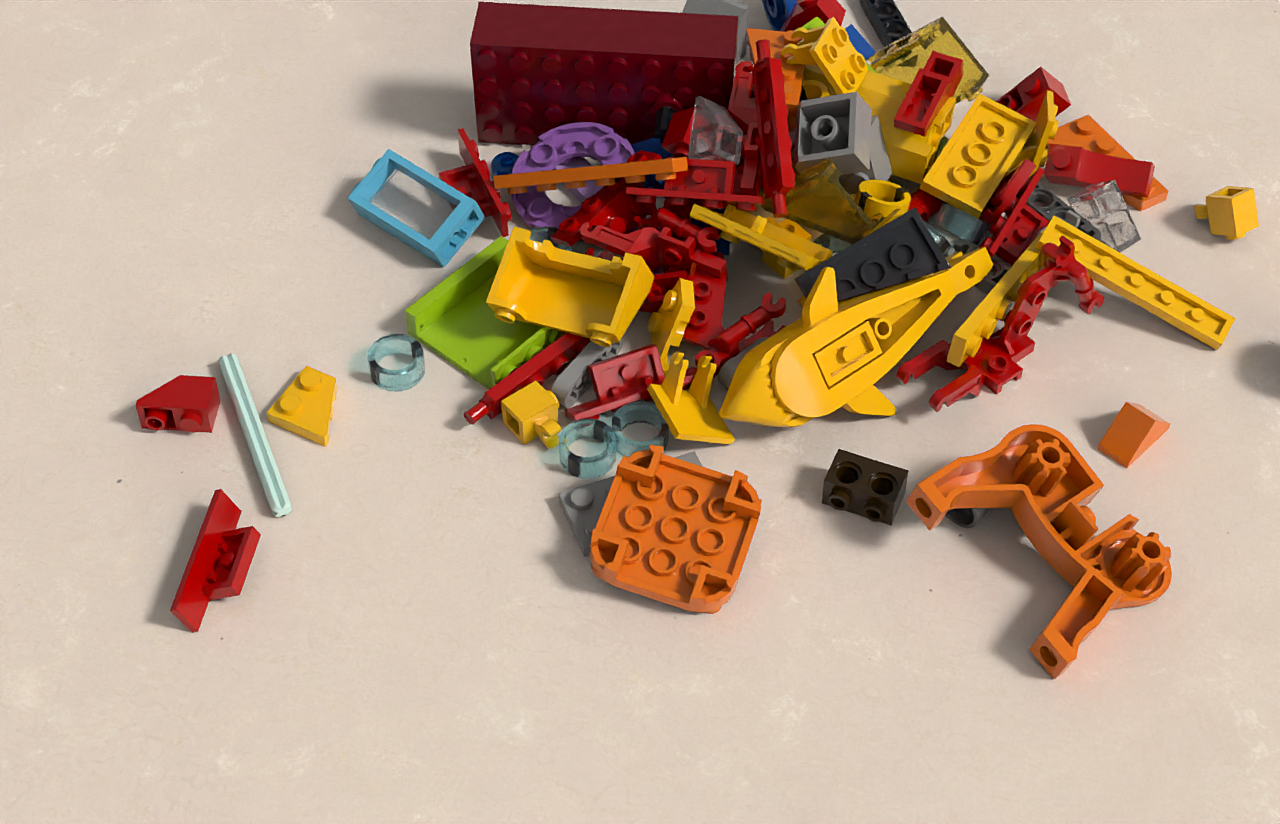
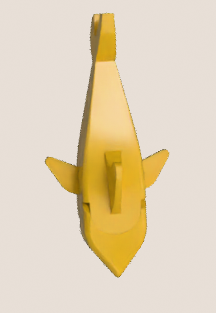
M986 247L978 248L962 255L961 251L948 255L945 258L951 267L949 269L837 302L835 271L831 267L823 268L803 305L802 318L752 348L741 359L719 411L720 417L760 426L795 427L801 426L815 417L828 415L840 407L855 414L895 415V406L873 384L898 363L957 294L970 289L990 272L993 263Z

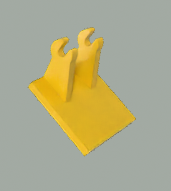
M834 17L828 19L825 26L809 30L797 28L793 32L792 40L797 37H802L803 40L799 41L797 45L787 44L783 48L782 56L788 53L794 55L788 58L787 64L819 66L837 94L857 91L868 71V67L864 57L856 51L850 42L846 30L838 24Z
M1046 91L1036 119L1037 125L1010 168L1014 169L1024 159H1029L1037 165L1029 177L1032 176L1038 167H1044L1048 156V148H1045L1048 139L1053 140L1058 129L1059 121L1055 120L1058 106L1054 105L1053 92Z
M673 353L669 362L670 368L662 385L650 384L647 388L655 402L656 408L669 426L670 432L676 439L684 441L691 440L732 445L735 438L709 397L713 376L716 371V364L709 363L712 357L702 356L699 359L697 373L688 391H684L682 387L688 368V360L682 359L684 353Z

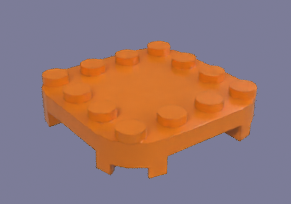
M650 445L648 450L635 452L628 457L624 455L617 465L613 483L596 527L592 531L589 557L592 563L591 570L593 574L615 587L687 611L706 612L708 614L717 613L722 605L729 601L736 589L758 524L762 499L758 498L756 490L747 481V475L735 470L734 475L730 476L663 454V446Z

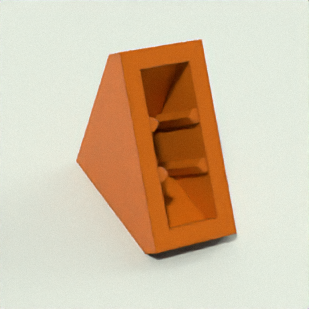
M1125 402L1100 441L1098 450L1125 468H1128L1169 429L1170 423L1142 405Z

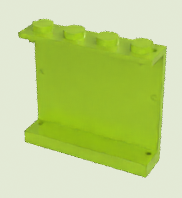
M502 236L405 310L409 335L488 390L566 334V332L515 320L514 323H506L494 316L495 312L487 305L486 300L508 240Z

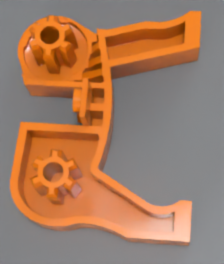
M1029 424L1010 431L994 448L980 454L959 457L916 485L906 503L929 530L938 526L947 511L951 509L1011 508L1018 524L1035 549L1061 577L1073 586L1029 648L1031 653L1055 680L1077 658L1079 645L1098 627L1109 610L1147 605L1156 601L1165 593L1172 578L1169 562L1171 550L1170 547H1164L1159 541V534L1150 532L1147 536H1143L1132 529L1139 519L1131 514H1128L1090 540L1099 528L1095 525L1096 517L1093 511L1086 505L1091 503L1104 484L1067 437L1051 427Z

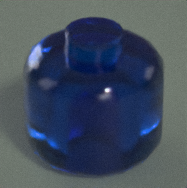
M503 152L493 158L491 161L493 181V176L512 173L513 167L519 158L517 154Z

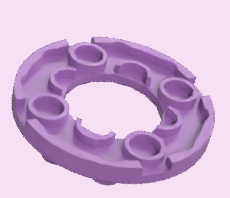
M592 122L570 123L553 128L540 135L539 142L528 152L524 150L520 154L511 174L553 170L555 166L563 161L574 157H590L599 161L602 165L627 163L628 158L635 152L627 139L624 140L608 126ZM536 185L527 186V193L511 194L514 206L522 220L529 227L548 236L547 231L549 227L558 228L561 222L572 217L581 208V205L567 207L552 202L546 195V191L537 192Z

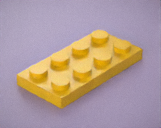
M979 94L926 174L920 189L979 219L1034 132L1037 123Z

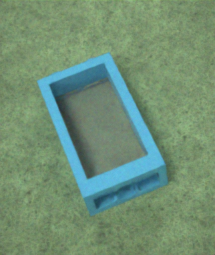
M390 149L374 163L369 173L361 182L355 185L352 193L348 196V200L360 216L445 268L485 219L475 200Z

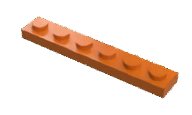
M687 157L505 174L493 177L495 189L508 188V194L527 193V186L536 185L537 192L557 190L556 183H565L566 189L586 187V180H595V186L616 184L615 178L625 177V183L645 182V175L655 174L656 181L676 179V172L687 171L688 165Z

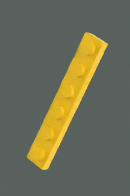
M1052 217L1036 244V248L1041 250L1042 245L1048 242L1060 246L1059 238L1062 235L1074 243L1076 260L1086 267L1089 276L1094 281L1215 350L1219 349L1236 318L1058 217Z
M1044 231L1036 237L954 333L947 362L960 367L968 356L974 357L981 345L982 339L990 338L998 320L1004 321L1011 309L1012 303H1015L1019 296L1018 289L1022 283L1040 271L1041 268H1044L1041 250L1035 247Z

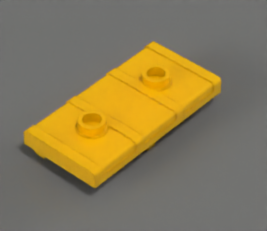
M697 204L693 205L690 212V217L720 229L719 237L737 245L740 239L767 253L778 256L776 263L795 271L797 266L808 271L833 256V251L767 222L768 219L758 215L756 217L748 212L736 210V207L730 204L727 205L724 214Z

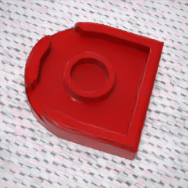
M1024 159L1003 179L981 214L979 221L989 224L988 227H990L1009 206L1037 165L1029 159Z

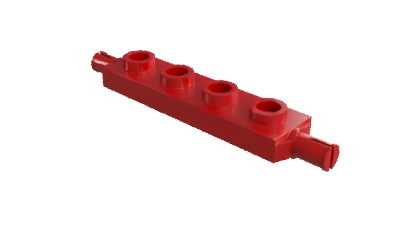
M762 39L755 42L758 60L752 69L764 193L765 198L772 199L773 217L783 218L788 216L786 196L790 190L795 188V172L792 168L791 159L792 141L789 137L788 107L785 102L784 93L785 76L782 72L781 59L771 58L770 41Z
M570 333L564 334L486 391L476 405L464 412V418L471 425H474L475 422L485 415L492 420L502 413L501 401L534 381L543 386L545 380L553 374L555 376L560 375L569 366L570 362L591 342L590 338Z

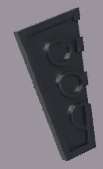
M916 207L798 276L795 278V281L807 299L821 270L825 267H831L835 271L837 302L951 267Z

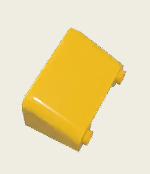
M513 227L486 300L487 305L495 312L494 316L506 323H514L515 320L590 338L591 342L603 347H610L611 343H619L649 294L654 281V276L642 256L625 253L623 261L617 256H613L612 261L555 248L549 240L544 239L543 243L532 241L529 239L531 235L530 230Z

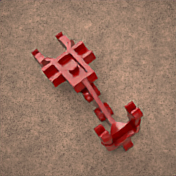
M742 61L735 67V78L728 106L733 138L740 141V154L745 155L744 164L735 169L733 194L759 196L760 188H764L753 76L750 73L753 69V63ZM665 199L663 208L658 210L652 204H644L645 213L651 215V217L642 219L635 215L633 218L635 226L639 229L653 227L661 232L664 226L671 229L673 238L685 242L691 236L695 238L696 249L724 259L722 253L716 252V242L713 241L720 238L718 229L715 227L701 228L688 219L690 218L693 205L702 206V201L689 200V206L669 205V199ZM723 203L722 208H723V207H727L728 204H730V205H735V204H732V203Z
M584 222L580 227V235L585 243L596 245L624 257L625 253L642 256L651 271H654L659 266H662L663 274L687 271L689 276L686 280L693 282L695 309L689 323L686 325L682 340L705 349L695 355L696 366L702 356L712 357L710 362L716 364L713 378L718 375L722 366L729 359L736 357L756 340L771 337L786 327L782 325L778 331L774 332V322L771 320L779 318L785 313L786 299L780 298L776 304H772V294L767 293L763 296L760 307L748 315L741 316L738 322L725 330L722 326L726 283L728 281L727 260L696 249L695 238L691 236L685 242L675 239L671 235V229L665 226L661 232L653 227H645L628 234L620 233L603 225L596 226L590 232L588 222ZM589 248L585 255L595 257L594 249ZM602 251L597 258L612 261L613 256L617 255ZM764 325V327L761 330L756 332V329ZM751 333L753 334V335L750 336L748 339H745V337L748 336L749 334H751Z
M1062 235L1059 238L1060 246L1051 242L1042 245L1041 254L1044 259V268L1022 283L1018 289L1019 296L1014 307L1007 313L1004 319V327L993 333L989 339L983 338L974 357L968 356L960 367L946 361L951 343L948 344L945 340H940L913 359L902 364L896 373V378L903 384H906L910 376L917 379L935 366H939L947 371L965 368L967 372L943 388L938 389L930 397L928 404L936 412L940 411L942 404L948 407L969 393L978 397L983 385L997 395L1002 391L1004 384L1012 379L1018 381L1022 377L1023 368L1017 362L1034 351L1035 341L1027 335L1051 287H1055L1057 282L1071 281L1076 289L1074 292L1078 294L1080 300L1078 306L1088 315L1092 312L1094 305L1097 308L1102 306L1104 296L1094 289V281L1089 276L1086 267L1076 260L1074 243Z

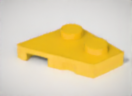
M682 278L679 279L672 290L667 291L663 304L657 312L652 313L648 322V331L651 332V343L657 346L664 375L667 374L670 368L668 363L670 345L679 347L686 325L689 323L695 309L693 282Z
M306 366L268 410V422L326 447L329 443V425L333 418V401L336 399V378Z

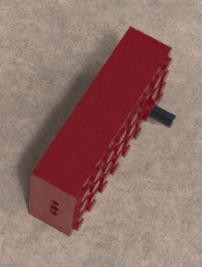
M479 2L470 40L478 142L535 145L540 141V135L553 128L576 122H592L612 128L614 133L621 136L624 140L627 139L631 145L651 138H659L660 143H663L673 113L696 107L718 124L724 147L731 145L733 132L728 106L735 78V67L737 65L738 16Z

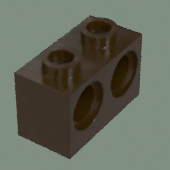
M838 449L824 479L822 504L831 506L836 510H844L866 517L874 522L892 525L906 492L909 470Z

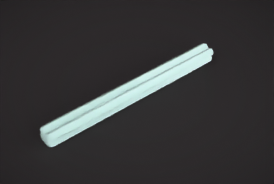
M232 353L227 356L222 355L219 359L220 369L272 515L278 518L282 515H288L292 510L291 503L238 358Z

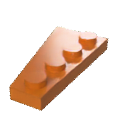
M747 28L746 42L750 47V59L753 61L754 66L758 60L755 44L758 40H769L771 58L781 59L782 72L785 76L784 93L785 102L788 107V116H797V105L800 102L806 65L787 64L788 58L794 55L788 53L782 56L781 52L787 44L797 45L803 38L797 37L792 40L791 36L794 31L782 32Z
M1090 115L1083 116L1058 127L1055 138L1053 140L1048 139L1045 147L1050 148V144L1078 146L1100 154L1136 160ZM1153 177L1148 197L1113 195L1141 212L1165 201L1168 190Z

